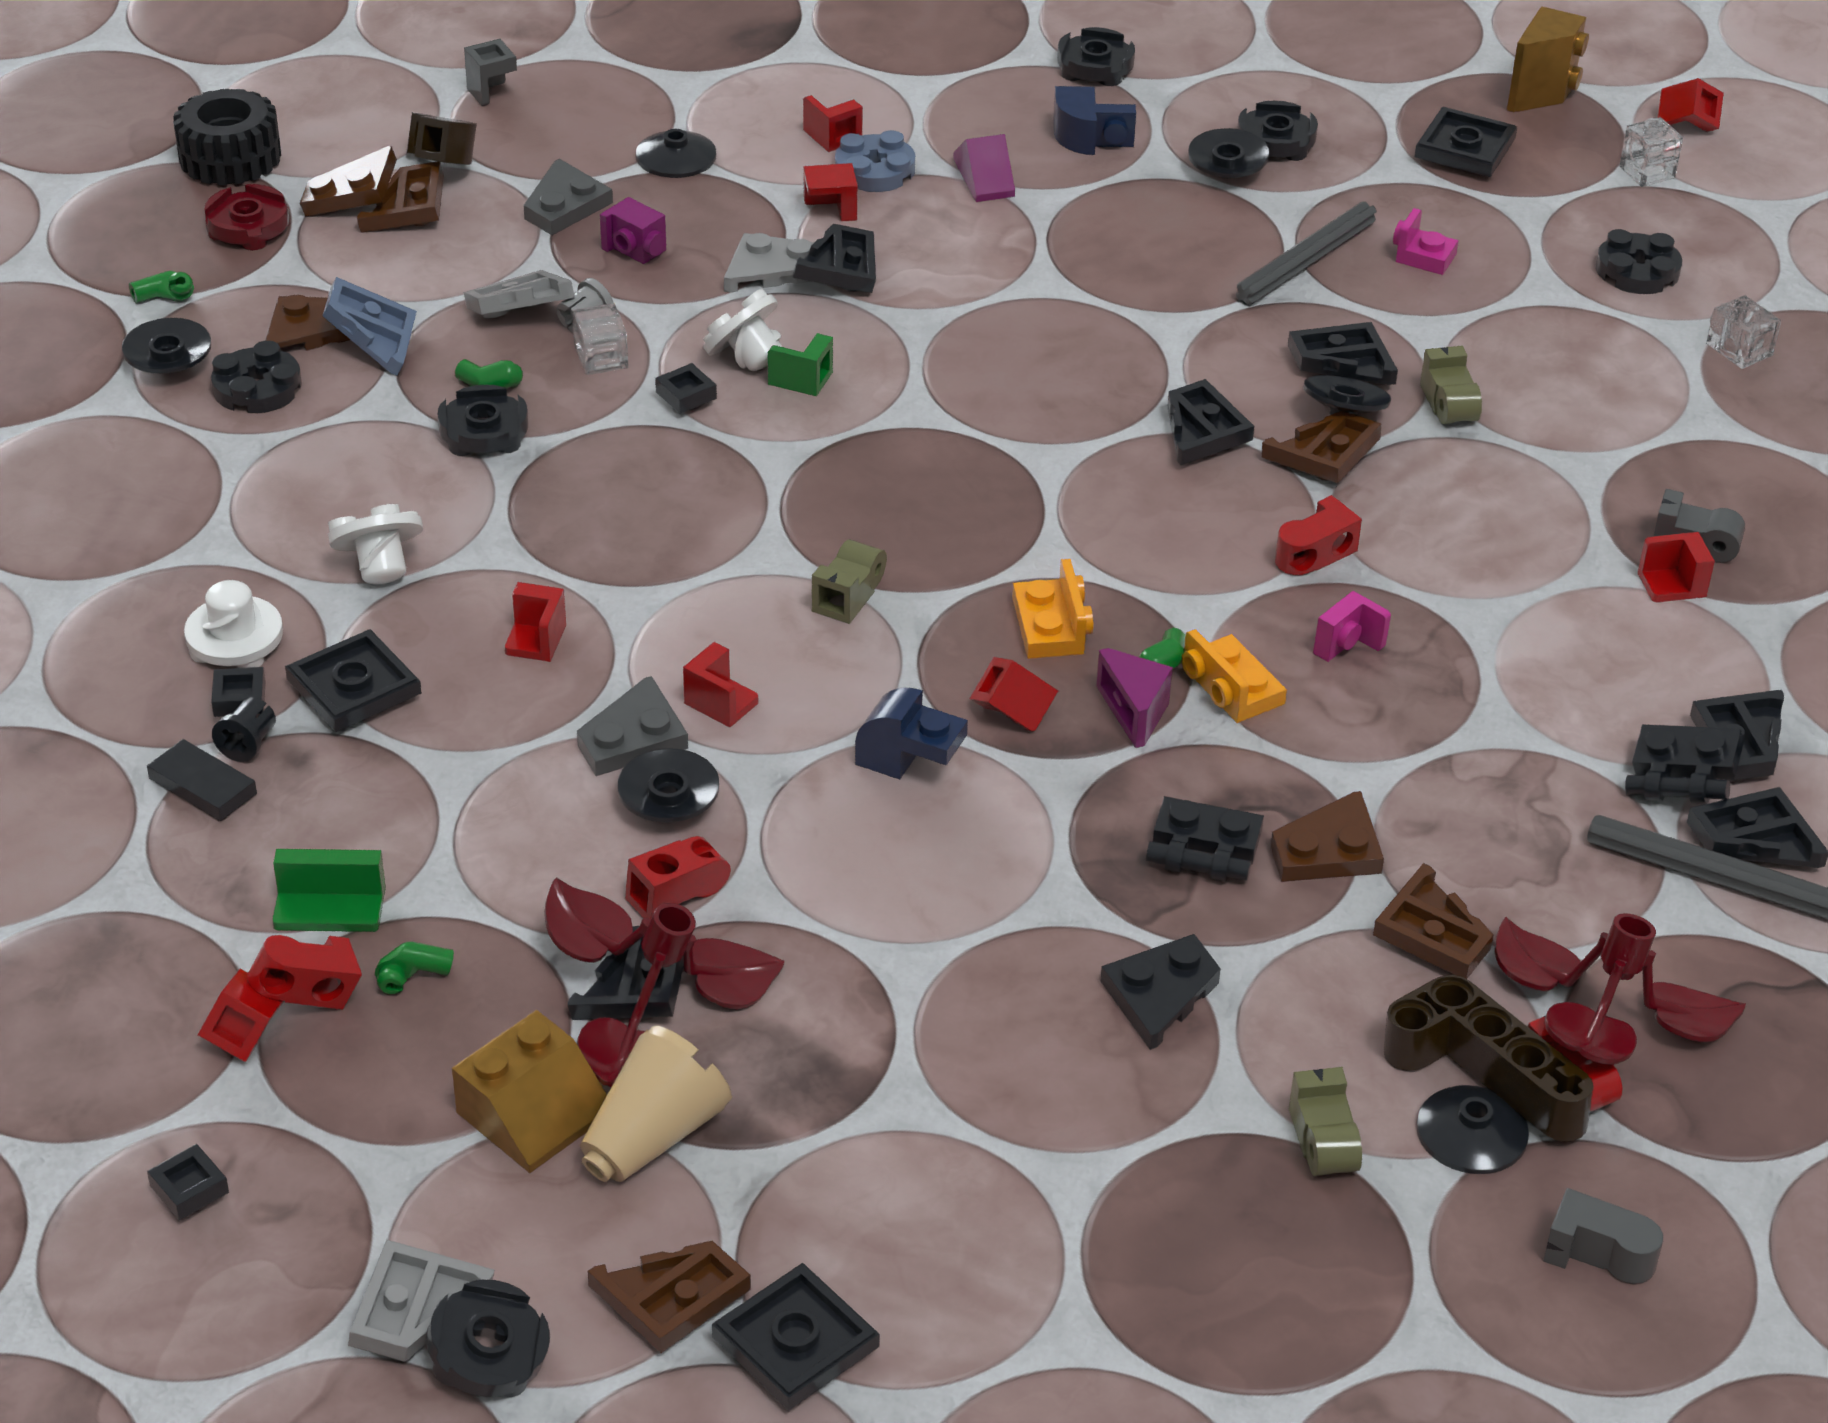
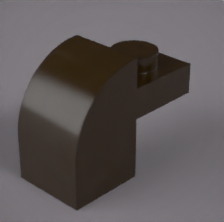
M412 112L407 153L415 154L414 157L443 163L471 165L477 123Z

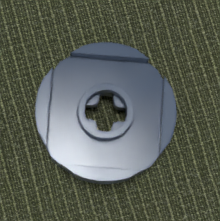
M888 130L881 134L868 135L850 133L842 136L840 139V147L835 152V164H853L856 181L858 182V190L885 192L903 186V179L908 176L912 179L915 175L916 156L913 148L904 142V135L898 131Z

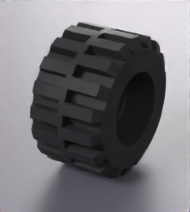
M229 88L207 91L201 95L189 98L188 102L182 103L178 107V111L174 113L173 124L179 163L181 164V169L193 179H201V182L208 184H242L249 180L259 179L261 175L268 174L280 162L281 146L276 109L267 97H261L259 93Z

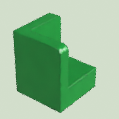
M817 333L804 352L772 345L768 350V385L817 397L833 373V337Z

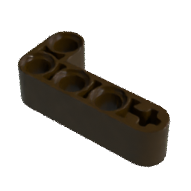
M1443 975L1397 999L1389 1006L1386 1018L1384 1056L1392 1066L1406 1071L1419 1070L1448 1055L1488 1089L1505 1100L1516 1112L1546 1136L1558 1141H1574L1586 1133L1594 1088L1592 1079L1587 1073L1471 981L1461 976Z

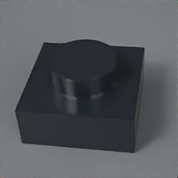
M693 363L655 378L656 393L679 414L717 399V384Z
M264 667L214 669L211 701L214 717L232 714L245 699L250 697L259 698L265 702L266 681ZM264 707L258 714H261L264 711Z
M198 1144L191 1146L147 1171L150 1187L179 1221L229 1193L226 1176Z

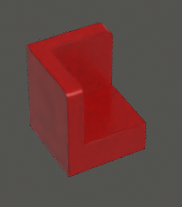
M1699 78L1662 88L1657 123L1666 127L1688 121L1705 132L1717 130L1720 127L1724 92Z
M812 95L803 98V130L828 152L837 150L840 147L842 136L850 133L862 135L863 106L854 99L826 108Z
M853 164L803 166V197L805 204L837 203L841 221H856L858 185Z
M1699 532L1647 537L1644 540L1638 575L1653 602L1707 597L1715 560Z
M517 582L512 593L514 625L505 643V654L551 662L566 627L564 589Z
M716 642L710 644L683 666L684 704L729 728L759 703L758 693L730 679L729 649Z
M993 657L969 699L985 709L1001 712L1027 730L1035 731L1058 690L1014 660Z
M239 969L221 991L198 1036L246 1062L270 1020L284 1001L267 998L257 993L247 980L248 973Z

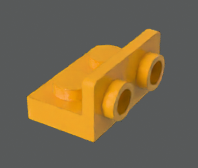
M1061 559L1059 579L1013 583L1012 598L1027 658L1084 654L1086 634L1093 633V614L1090 605L1083 606L1085 601L1084 580L1082 575H1075L1071 559Z
M1196 629L1186 632L1185 650L1182 654V665L1186 674L1191 679H1195L1211 696L1215 705L1223 708L1236 723L1285 704L1287 689L1232 634L1208 642Z

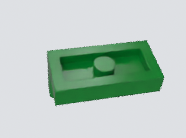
M276 849L273 862L278 891L273 915L275 930L376 932L379 930L386 890L381 850Z

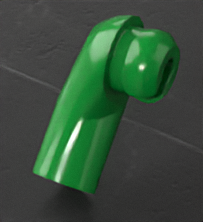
M1174 627L1166 630L1162 641L1144 649L1139 657L1173 668L1177 667L1182 661V654L1185 650L1184 632Z
M413 941L404 942L378 962L375 968L377 986L384 993L396 994L403 990L406 980L419 970L448 976L453 962L454 951Z

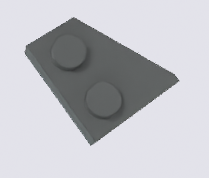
M559 158L554 161L525 202L524 219L550 235H554L612 204L613 191L610 187Z
M649 676L641 680L578 729L577 742L579 749L595 776L622 769L631 760L649 751L668 748L688 749V733L653 677Z

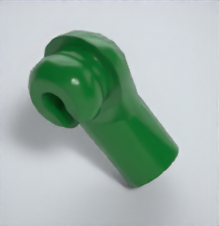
M165 271L130 282L129 290L135 303L155 297L183 301L192 295L194 285L190 275L185 272Z
M463 359L456 366L455 377L470 386L496 385L508 389L516 387L521 383L523 371L519 365L509 360H501L480 367L467 359Z

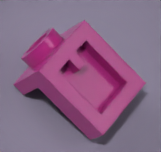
M1413 208L1406 220H1400L1395 228L1393 244L1398 245L1396 262L1443 275L1457 254L1459 240L1445 237L1438 232L1419 230L1422 210Z
M1351 591L1318 618L1313 654L1329 662L1344 649H1351L1358 640L1380 651L1386 646L1391 613L1359 593Z

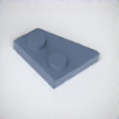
M336 277L329 291L323 317L387 371L396 376L398 375L404 364L417 311Z

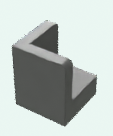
M501 39L464 47L467 89L481 106L490 103L489 87L505 83V74L517 71L516 56Z

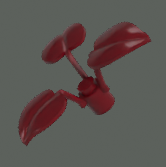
M557 877L553 880L546 898L544 916L548 934L558 949L566 955L583 962L594 963L604 958L608 951L614 955L623 954L643 938L642 949L644 956L652 964L628 1026L613 1018H597L587 1022L577 1038V1045L601 1084L608 1085L610 1088L639 1036L645 1032L637 1029L662 967H669L677 963L683 956L684 971L689 975H696V989L704 998L722 1007L743 1009L753 1006L764 996L784 966V960L745 945L716 938L696 940V937L692 935L696 926L693 914L684 906L676 903H663L655 909L651 920L643 918L640 927L633 932L631 918L621 906L596 893L574 888Z
M1623 913L1615 916L1609 933H1601L1597 945L1582 961L1567 948L1521 929L1507 917L1501 922L1495 938V957L1503 973L1523 986L1540 991L1552 990L1558 983L1565 987H1571L1601 957L1603 969L1610 977L1597 1011L1595 1012L1579 1003L1562 1002L1554 1004L1549 1008L1544 1021L1548 1034L1557 1043L1570 1051L1580 1052L1585 1058L1597 1063L1619 1064L1629 1059L1635 1050L1637 1036L1633 1027L1624 1021L1608 1017L1606 1014L1619 981L1630 980L1641 971L1645 1007L1656 1010L1655 1019L1659 1025L1683 1038L1699 1042L1715 1041L1728 1032L1732 1025L1741 1017L1746 1007V1003L1725 999L1681 985L1666 982L1653 983L1652 964L1656 953L1650 949L1656 935V929L1648 920L1634 914Z

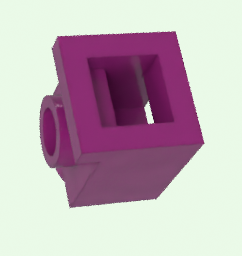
M630 197L625 198L600 214L602 250L609 252L615 249L642 264L647 263L667 250L664 214Z

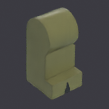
M1463 346L1425 349L1420 386L1441 424H1452L1457 421H1479L1481 417V392L1477 383L1473 382L1466 367L1467 353Z
M851 539L846 540L828 567L820 565L812 574V612L850 624L873 595L875 588L883 577L887 562L885 550ZM844 595V606H836L829 600L832 597Z
M1343 1067L1293 1073L1288 1109L1303 1156L1307 1159L1313 1176L1360 1171L1362 1166L1361 1138L1357 1124L1353 1121L1346 1097L1347 1081Z

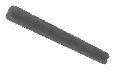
M1366 201L1358 203L1237 284L1238 292L1236 297L1239 301L1243 300L1247 305L1255 303L1373 224L1376 220L1374 215L1377 212L1374 205L1369 206Z
M1596 815L1590 824L1587 834V841L1590 844L1828 920V887L1606 816Z

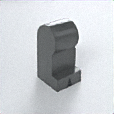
M1665 489L1654 536L1699 532L1715 562H1728L1737 556L1745 532V521L1739 513L1729 508L1710 510L1682 503L1683 492Z
M1566 1188L1550 1229L1543 1261L1566 1269L1569 1259L1572 1258L1601 1269H1608L1615 1278L1623 1282L1632 1284L1643 1283L1651 1279L1656 1271L1663 1244V1233L1661 1228L1652 1219Z

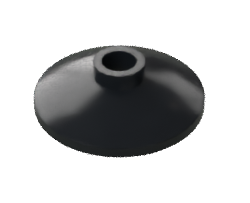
M1221 128L1209 130L1196 136L1189 145L1188 157L1191 163L1204 173L1217 177L1237 178L1260 171L1268 162L1269 148L1260 137L1253 133L1240 129Z
M670 129L653 134L642 140L636 149V159L638 164L651 174L667 178H684L700 174L709 169L716 160V147L710 139L699 133L681 129Z
M161 318L143 323L131 330L122 343L123 356L128 364L138 370L157 374L174 373L191 368L205 359L211 350V337L207 329L195 321L183 318Z
M1318 375L1305 379L1303 385L1304 391L1309 396L1330 407V415L1340 411L1354 415L1356 413L1375 412L1388 408L1391 403V396L1383 389L1352 378Z
M657 749L641 754L622 769L618 778V794L623 805L633 814L655 822H679L696 817L714 803L719 793V776L714 766L701 755L683 749Z
M1459 1085L1442 1089L1431 1095L1423 1103L1417 1119L1418 1137L1425 1150L1441 1164L1460 1172L1490 1174L1502 1171L1515 1164L1522 1157L1528 1144L1529 1128L1526 1119L1500 1096L1484 1087Z

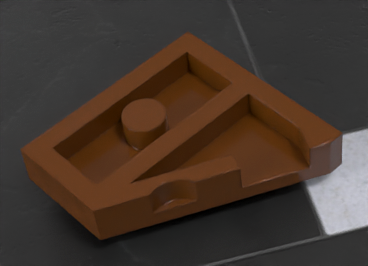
M392 146L384 147L308 180L300 200L305 217L382 203L397 161Z
M436 161L400 167L391 177L383 202L376 203L377 206L371 212L361 211L357 215L361 233L407 225L423 226L432 221H439L444 180L441 163Z
M303 295L278 296L266 341H274L279 344L280 348L303 343L306 351L323 347L328 343H340L351 339L323 317L327 298L305 297Z
M1340 411L1324 417L1319 422L1308 423L1295 428V438L1279 443L1273 437L1265 439L1262 442V458L1312 474L1322 480L1339 483L1381 439L1382 424Z
M1361 791L1352 792L1272 831L1271 849L1281 882L1382 874L1384 857Z
M1423 863L1375 920L1373 936L1456 976L1468 979L1491 950L1494 934L1479 918L1472 916L1468 912L1467 905L1455 892L1447 895L1435 882L1436 871L1431 866Z
M713 1241L685 1246L678 1252L668 1253L662 1251L640 1256L641 1266L607 1273L605 1264L594 1266L587 1271L588 1286L660 1353L751 1290V1275Z

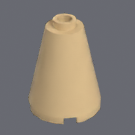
M659 1025L652 1026L649 1031L647 1029L639 1036L580 1144L581 1150L585 1155L582 1158V1163L597 1179L603 1182H608L610 1178L618 1182L624 1181L723 1111L731 1100L730 1087L721 1072L713 1063L704 1070L692 1058L699 1049L688 1040Z

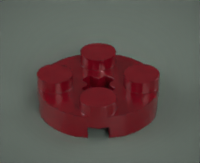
M246 184V192L232 194V189L229 187L212 195L205 203V221L207 235L213 240H220L231 244H242L246 250H260L266 247L267 240L282 233L290 224L288 206L285 204L284 195L275 188L260 184Z

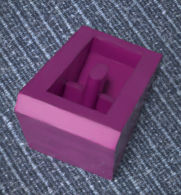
M1005 134L966 139L953 152V160L976 202L1015 197V186Z
M1110 648L1099 650L1096 687L1134 747H1143L1169 705L1173 667Z

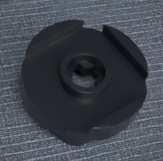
M1099 27L1081 29V36L1071 38L1070 32L1064 35L1058 43L1057 62L1061 67V76L1066 80L1099 81L1105 86H1116L1122 82V76L1128 74L1134 66L1135 45L1132 41L1130 45L1125 43L1124 35L1115 30Z
M1273 100L1256 103V110L1247 113V108L1241 111L1237 129L1260 137L1269 148V156L1286 157L1292 161H1300L1307 157L1308 150L1316 142L1318 121L1311 112L1310 119L1306 115L1301 114V106L1297 104Z
M1615 229L1608 233L1607 240L1599 247L1596 270L1604 281L1606 274L1616 280L1615 288L1634 294H1656L1663 291L1664 284L1672 281V286H1674L1678 282L1682 267V256L1674 247V238L1668 234L1654 233L1648 235Z
M265 340L258 342L252 348L219 354L212 361L211 382L214 397L223 407L233 411V404L247 406L248 413L258 414L274 411L288 405L295 398L294 390L297 387L301 389L302 380L299 363L292 355L281 351L279 344L274 341Z
M469 386L456 391L457 399L451 401L447 406L446 399L440 404L437 413L439 433L442 439L449 444L450 452L457 456L496 451L501 453L515 452L520 448L521 438L528 430V409L525 400L519 395L518 401L513 397L507 396V389L500 386Z
M475 1280L464 1284L462 1291L453 1293L449 1298L447 1294L437 1304L427 1332V1348L433 1361V1373L436 1379L442 1384L454 1386L461 1391L476 1396L515 1397L520 1395L526 1389L527 1384L540 1371L548 1351L550 1330L544 1314L542 1313L539 1317L536 1310L528 1304L530 1297L524 1291L502 1281ZM484 1328L494 1330V1338L504 1342V1344L494 1346L493 1348L481 1345L474 1336H480Z

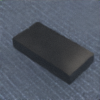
M185 739L179 741L147 765L149 779L219 821H222L257 794L255 780Z

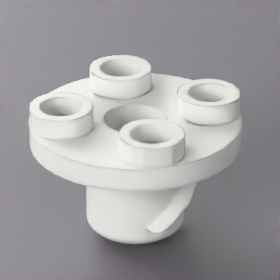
M762 288L755 291L742 302L744 308L731 318L726 313L708 326L707 330L709 333L703 338L705 342L703 348L709 356H712L731 346L734 350L735 361L741 368L747 367L750 371L765 368L768 366V350L771 346L782 347L779 342L781 334L777 330L769 329L763 321L777 307L778 301L772 294L767 295Z
M398 504L374 507L371 509V516L356 519L353 516H346L328 522L330 547L339 551H357L362 579L370 584H386L404 576L407 567L401 542L407 541L423 531L422 519L415 511L400 513Z
M236 580L221 581L210 587L205 595L206 603L192 612L184 627L185 640L191 659L199 663L237 666L238 668L260 667L264 663V657L278 646L283 635V625L279 611L271 603L261 598L253 597L250 588Z

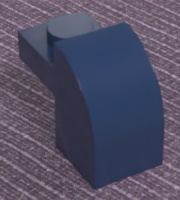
M1055 86L1053 127L1055 139L1060 145L1068 150L1085 155H1095V147H1134L1136 104H1096L1095 87Z
M906 687L891 690L880 699L857 732L855 739V765L899 780L916 756L947 765L967 736L968 720L923 706V690Z

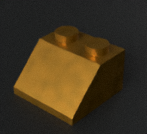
M1543 6L1540 7L1517 42L1507 111L1520 112L1562 104L1571 90L1577 91L1583 75V68L1578 67L1579 57H1583L1589 40V34L1584 33L1586 17Z
M535 1010L452 1067L457 1114L529 1173L587 1133L607 1096L575 1040L538 1010Z

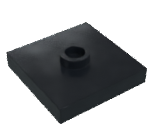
M1442 107L1417 143L1414 157L1491 177L1514 142L1518 126Z
M371 629L285 666L287 680L335 732L422 694L420 680Z
M801 1263L712 1324V1337L788 1411L880 1347V1334L804 1263Z

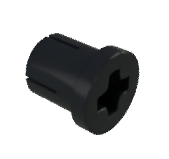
M255 697L247 698L232 714L221 717L213 726V742L224 756L234 761L246 762L258 753L261 748V740L276 723L275 713L270 706H267L258 718L255 717L267 704L266 702Z

